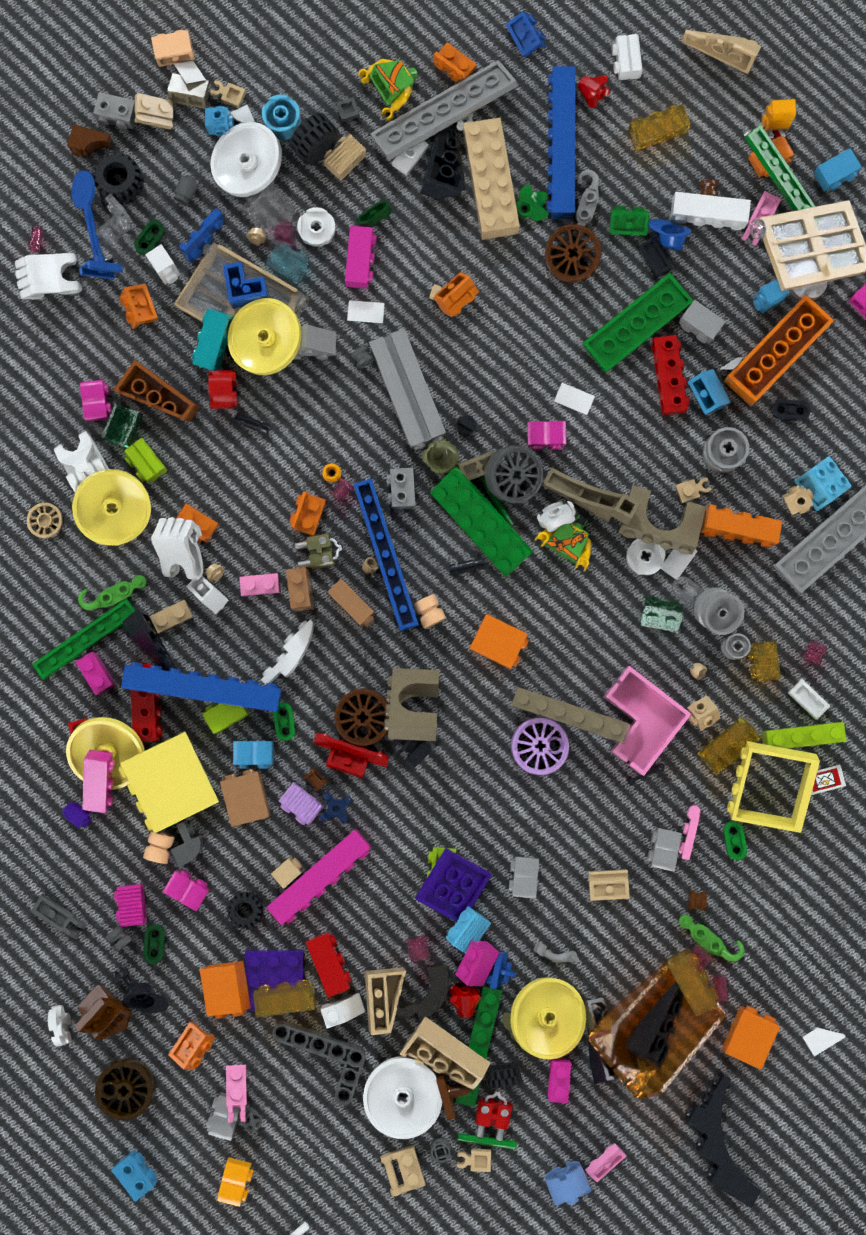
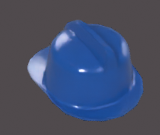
M654 219L648 222V226L659 233L660 243L669 249L681 250L686 235L691 233V229L667 220Z

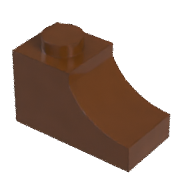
M73 124L67 142L71 153L77 157H90L93 151L101 148L111 149L113 145V140L109 134Z

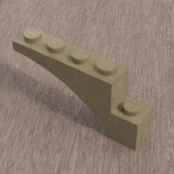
M551 468L542 483V486L607 522L610 521L611 517H614L629 525L640 505V502L624 493L618 494L596 488L567 476L554 468Z

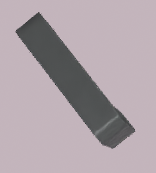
M279 1021L272 1031L273 1038L277 1042L344 1064L335 1092V1101L342 1106L348 1105L353 1098L364 1064L365 1049L360 1045L288 1021ZM284 1027L287 1030V1034L284 1036L280 1035L277 1028ZM296 1034H304L306 1040L303 1042L298 1041ZM322 1040L324 1047H316L314 1041ZM340 1046L343 1052L336 1054L333 1051V1047ZM353 1052H358L361 1054L362 1058L360 1060H354L351 1054ZM352 1071L356 1077L348 1079L345 1073ZM346 1090L349 1093V1097L342 1098L339 1092Z

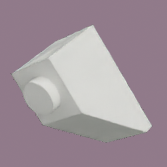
M203 575L199 580H192L186 586L215 614L223 609L229 601Z
M360 993L324 1004L321 1007L326 1028L345 1023L365 1012Z

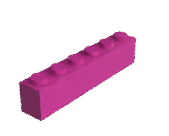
M357 829L353 830L266 908L281 926L285 922L290 924L297 917L295 915L297 911L307 909L311 905L310 900L314 896L318 899L326 892L324 888L329 883L333 886L341 879L339 874L344 870L349 872L355 866L353 862L356 859L360 858L362 860L370 853L368 849L371 845Z

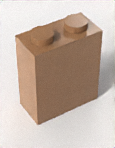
M306 567L287 569L291 609L295 612L314 610L310 572Z
M342 579L327 592L362 628L364 626L368 627L374 622V616L376 615L374 611Z
M254 769L243 771V776L236 777V774L224 776V781H220L231 827L271 816L260 771L255 772Z

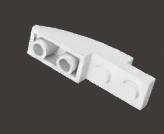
M311 620L302 622L298 627L299 631L295 635L291 634L286 638L283 648L288 653L286 655L284 653L281 654L276 660L277 664L263 672L262 675L264 677L261 680L265 684L272 683L281 673L288 678L296 669L305 655L313 635L314 623Z

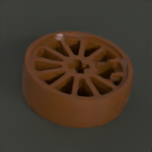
M569 224L562 226L549 237L546 243L545 262L547 268L554 277L566 283H579L588 279L595 273L601 261L602 249L600 241L592 230L583 225ZM571 232H578L575 244L572 242ZM568 233L570 245L561 237L562 234ZM581 234L586 235L588 238L578 245ZM556 239H559L566 248L553 245ZM589 241H592L594 247L581 249ZM552 248L564 252L554 256L550 255ZM576 250L577 257L573 256L570 258L569 251L573 252ZM595 251L596 257L593 258L592 255L587 252ZM564 257L565 259L556 267L553 265V259ZM582 257H587L590 260L589 266H581L579 260ZM567 261L568 265L565 274H563L558 269ZM571 264H574L576 276L567 275ZM578 269L585 271V273L579 275Z
M360 688L348 692L340 699L334 712V722L338 733L344 740L356 746H370L378 743L387 735L388 731H385V722L372 719V717L386 714V704L389 703L380 693L371 689ZM361 694L368 695L365 708L362 707ZM353 696H357L359 709L350 701V698ZM371 697L377 698L378 702L368 710ZM348 702L355 710V713L343 710L344 704ZM382 703L385 711L371 714ZM341 712L353 715L354 718L341 721ZM362 712L369 716L365 723L358 719V715H362ZM355 721L348 730L344 731L342 723ZM371 722L384 725L383 730L379 733ZM361 726H365L368 729V734L364 738L360 737L357 733L358 728ZM353 728H354L355 738H352V737H350V736L348 735V733H349ZM371 729L377 734V736L372 739L369 738L371 735Z

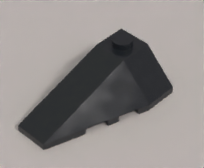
M450 125L435 134L420 194L434 199L461 194L465 176L461 166L462 157L459 154L460 144L457 127Z
M137 609L122 621L125 625L123 630L126 636L131 637L165 671H169L170 668L177 669L146 611Z
M677 982L670 987L636 1025L628 1036L625 1046L633 1055L659 1070L669 1052L670 1045L667 1044L670 1033L674 1034V1018L680 1014L686 993L685 989Z
M604 998L585 1001L589 1060L594 1083L599 1084L638 1075L639 1070L635 1055L625 1047V1036L617 1028L614 1022L615 1018Z

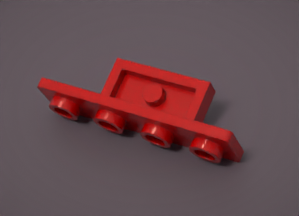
M324 733L315 734V745L331 749L326 762V767L363 778L368 762L387 767L389 757L382 752H373L364 746H355L349 744L346 740H337Z

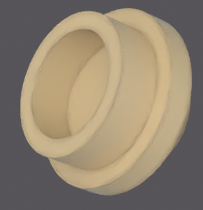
M252 228L247 234V238L252 244L260 245L266 241L265 232L260 228Z
M216 563L210 565L205 572L207 579L210 582L218 581L223 575V567Z

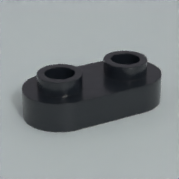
M779 399L771 407L772 415L780 420L803 421L811 412L808 403L798 400ZM778 407L783 409V413L778 412ZM800 409L802 415L797 414L796 410Z

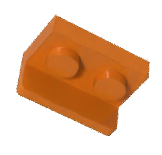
M448 42L439 53L435 52L433 54L434 65L439 70L447 72L455 82H461L468 78L476 69V64Z
M146 284L124 287L120 295V303L125 307L126 320L131 324L132 329H136L139 324L157 321L158 317Z
M303 491L296 501V506H298L296 513H292L289 521L292 524L291 528L315 536L327 501Z
M188 504L184 505L177 518L185 519V521L192 520L200 526L202 536L198 538V543H201V541L207 543L219 525Z
M189 1022L168 1055L183 1069L194 1070L200 1065L205 1052L211 1048L215 1037L212 1034L205 1033L194 1022Z

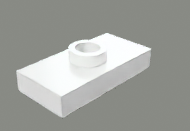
M422 141L399 154L393 160L392 166L407 176L429 148V144Z
M800 679L788 692L815 720H818L830 707L803 679Z

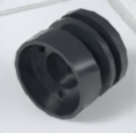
M437 735L436 741L394 739L390 746L394 749L401 743L403 747L397 753L401 754L407 750L409 754L405 761L414 769L442 740Z

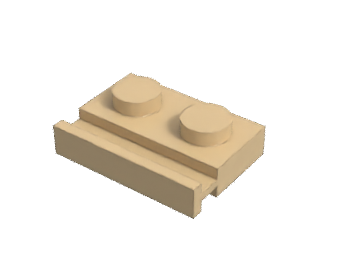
M140 93L135 95L136 123L170 130L173 128L172 100Z
M627 869L588 871L590 901L630 899Z

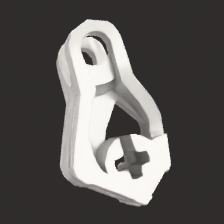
M74 253L27 255L16 260V269H20L16 271V278L21 279L17 281L18 289H23L20 291L21 299H42L44 294L49 293L68 295L81 292L82 285L78 281H67L62 277V273L68 266L77 263V255Z
M86 431L79 434L80 443L77 450L73 452L63 449L62 445L54 448L58 460L68 473L66 478L74 492L89 475L109 469L95 442Z
M172 517L159 519L151 540L160 559L162 574L165 577L173 578L180 570L179 565L184 568L188 579L199 580L203 575V561L197 544V540L202 536L200 526L192 520L185 521L182 518L175 519Z

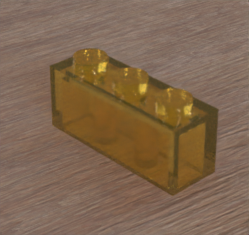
M683 104L679 106L672 105L665 111H655L648 117H639L632 120L628 133L635 151L687 133L691 123Z
M740 717L697 754L704 764L717 776L740 757L741 749L746 746L747 741L757 743L762 738L749 722Z
M688 948L669 957L667 965L697 1017L718 1007L717 999L719 996L715 988L709 986V978L705 970L701 971L699 968L700 962L695 953L692 954Z
M308 980L297 981L295 985H289L288 982L280 983L274 988H270L269 985L259 986L258 990H255L253 993L256 1018L315 1010L317 1006L314 982H309Z

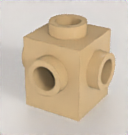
M796 485L790 488L788 493L782 495V498L791 515H794L798 512L803 514L809 511L810 507L813 506L812 500L814 496L810 488L806 490L804 486Z
M707 695L687 707L691 713L688 718L693 726L697 725L701 731L721 719L718 707Z

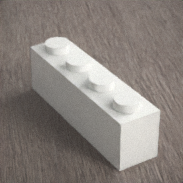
M675 192L672 199L670 220L679 224L690 222L697 226L707 224L715 228L725 226L731 227L733 230H741L742 228L745 229L749 222L751 200Z

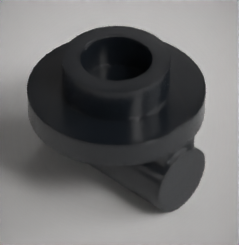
M467 415L459 417L457 427L462 434L469 435L475 431L477 425L473 417Z

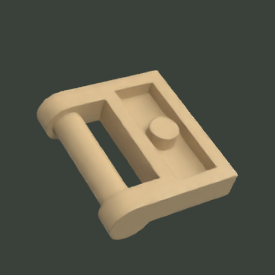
M414 1145L380 1156L381 1162L385 1165L391 1185L390 1192L393 1197L425 1186L426 1183ZM394 1159L398 1161L404 1184H398L392 1164Z

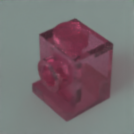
M426 935L407 940L411 962L431 957Z

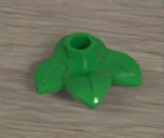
M529 184L519 191V201L516 203L519 218L525 219L529 217L533 221H540L549 215L542 208L547 199L546 192H533ZM521 206L526 207L525 213L521 212Z

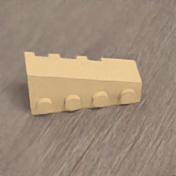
M424 1017L400 1052V1055L404 1057L409 1055L415 1058V1062L422 1065L425 1063L434 1067L433 1071L439 1074L446 1073L450 1075V1079L473 1090L483 1079L490 1065L489 1061L427 1017Z

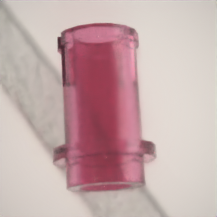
M33 226L31 228L30 242L27 243V246L32 252H40V249L43 248L41 242L44 229Z
M726 975L714 976L713 983L716 988L717 1001L729 1000L727 989L729 981L726 979Z

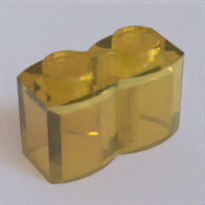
M776 641L751 644L750 652L748 653L749 660L752 659L753 667H750L751 678L755 679V682L780 680Z

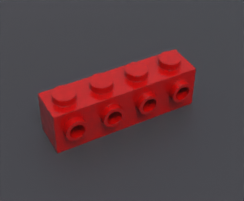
M676 335L653 338L651 346L662 416L684 414L688 409L687 407L690 406L689 397L685 395L687 381L682 375L684 362L679 356V352H681L680 340L677 341Z
M143 664L142 667L150 668V665L156 666V664ZM130 690L132 729L142 742L160 741V737L163 736L162 725H159L162 709L161 706H158V698L161 697V694Z

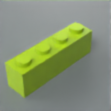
M844 722L761 731L763 744L782 748L847 742Z

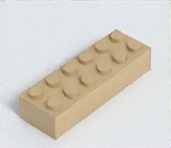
M501 117L463 123V135L481 239L485 240L518 234L520 225Z

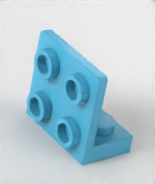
M830 456L794 481L800 487L804 486L806 490L810 488L814 496L812 500L813 507L816 511H819L851 488L848 479Z

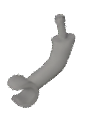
M537 942L534 947L536 953L555 963L579 961L575 951L554 954L547 951V946L540 942Z

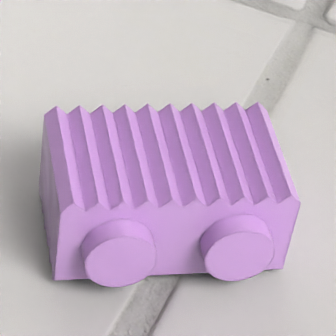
M295 782L291 784L279 800L281 803L280 807L287 813L293 812L296 815L295 819L302 825H310L324 807L322 803Z

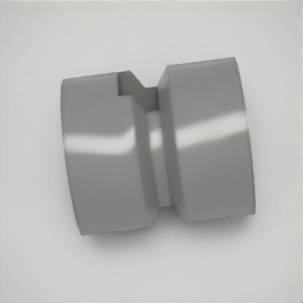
M738 633L724 638L720 648L723 656L727 659L735 660L747 656L750 652L751 644L745 635Z

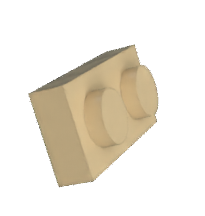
M182 600L151 615L150 618L157 633L160 634L193 618V615L186 600Z

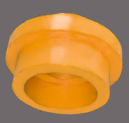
M333 463L327 464L322 471L323 478L330 483L337 482L341 477L340 467ZM331 470L335 471L333 477L329 476V471Z

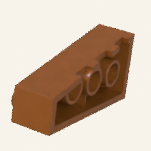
M136 360L132 362L113 389V391L187 422H191L201 408Z

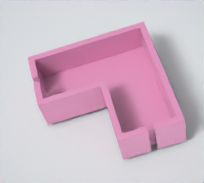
M628 666L616 680L619 684L614 683L604 695L606 700L633 720L626 743L617 742L611 749V752L623 762H628L627 765L644 776L690 717L691 713L632 667Z

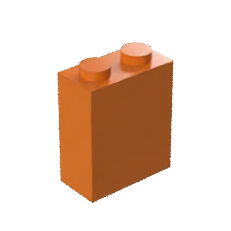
M486 614L469 650L511 669L512 666H517L521 658L518 656L520 649L525 650L529 639L526 638L528 634Z
M243 961L213 964L200 969L207 1016H215V1019L226 1017L227 1014H232L233 1017L244 1015V1011L251 1008Z
M747 1005L746 1008L740 1006L721 1049L724 1053L762 1070L780 1025L775 1022L776 1018L768 1014L762 1016L757 1014L758 1010Z

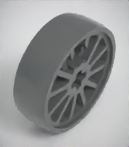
M515 445L503 447L497 450L487 462L485 468L486 485L489 491L503 502L518 504L528 501L535 496L543 481L542 464L537 455L528 448ZM510 453H514V461H512ZM520 453H521V455L523 456V458H522V460H521L520 463H519ZM504 457L508 463V466L501 462V460ZM498 465L504 469L502 473L496 472ZM531 469V474H525L526 471ZM501 475L503 479L497 482L496 476ZM524 481V488L520 490L519 486ZM507 482L504 489L501 491L499 489V486ZM511 488V496H507V493Z

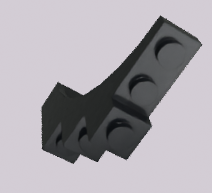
M720 1071L719 1074L713 1077L712 1087L709 1092L706 1091L701 1100L703 1103L699 1104L694 1101L692 1105L690 1104L687 1107L685 1119L688 1124L703 1132V1135L700 1134L697 1138L696 1149L699 1154L714 1162L707 1170V1179L710 1184L752 1208L761 1193V1189L734 1164L726 1148L721 1126L724 1096L731 1078L728 1074Z

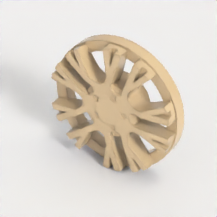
M39 503L29 511L27 526L35 536L50 538L56 536L60 529H62L63 516L60 510L53 504ZM48 506L53 508L50 513H47ZM35 510L39 513L37 517L32 516ZM59 518V524L54 523V519ZM39 525V529L35 532L32 527ZM50 528L52 533L47 534V529Z

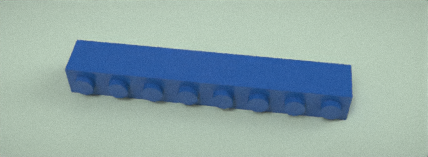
M553 66L552 74H548V86H551V92H548V104H551V110H548V122H551V128H548V140H551V146H548V158H551V164H548V176H551V183L548 182L547 193L551 194V201H548L547 212H551V219H573L575 214V66Z
M372 478L354 483L357 498L399 629L402 632L419 626Z
M131 662V665H125L121 685L123 689L272 712L279 711L282 689L278 688V684L266 683V686L258 685V681L253 680L241 683L239 678L228 677L227 680H222L220 675L214 674L202 677L200 672L189 671V674H183L181 669L175 668L163 671L161 666L150 665V668H144L142 663Z

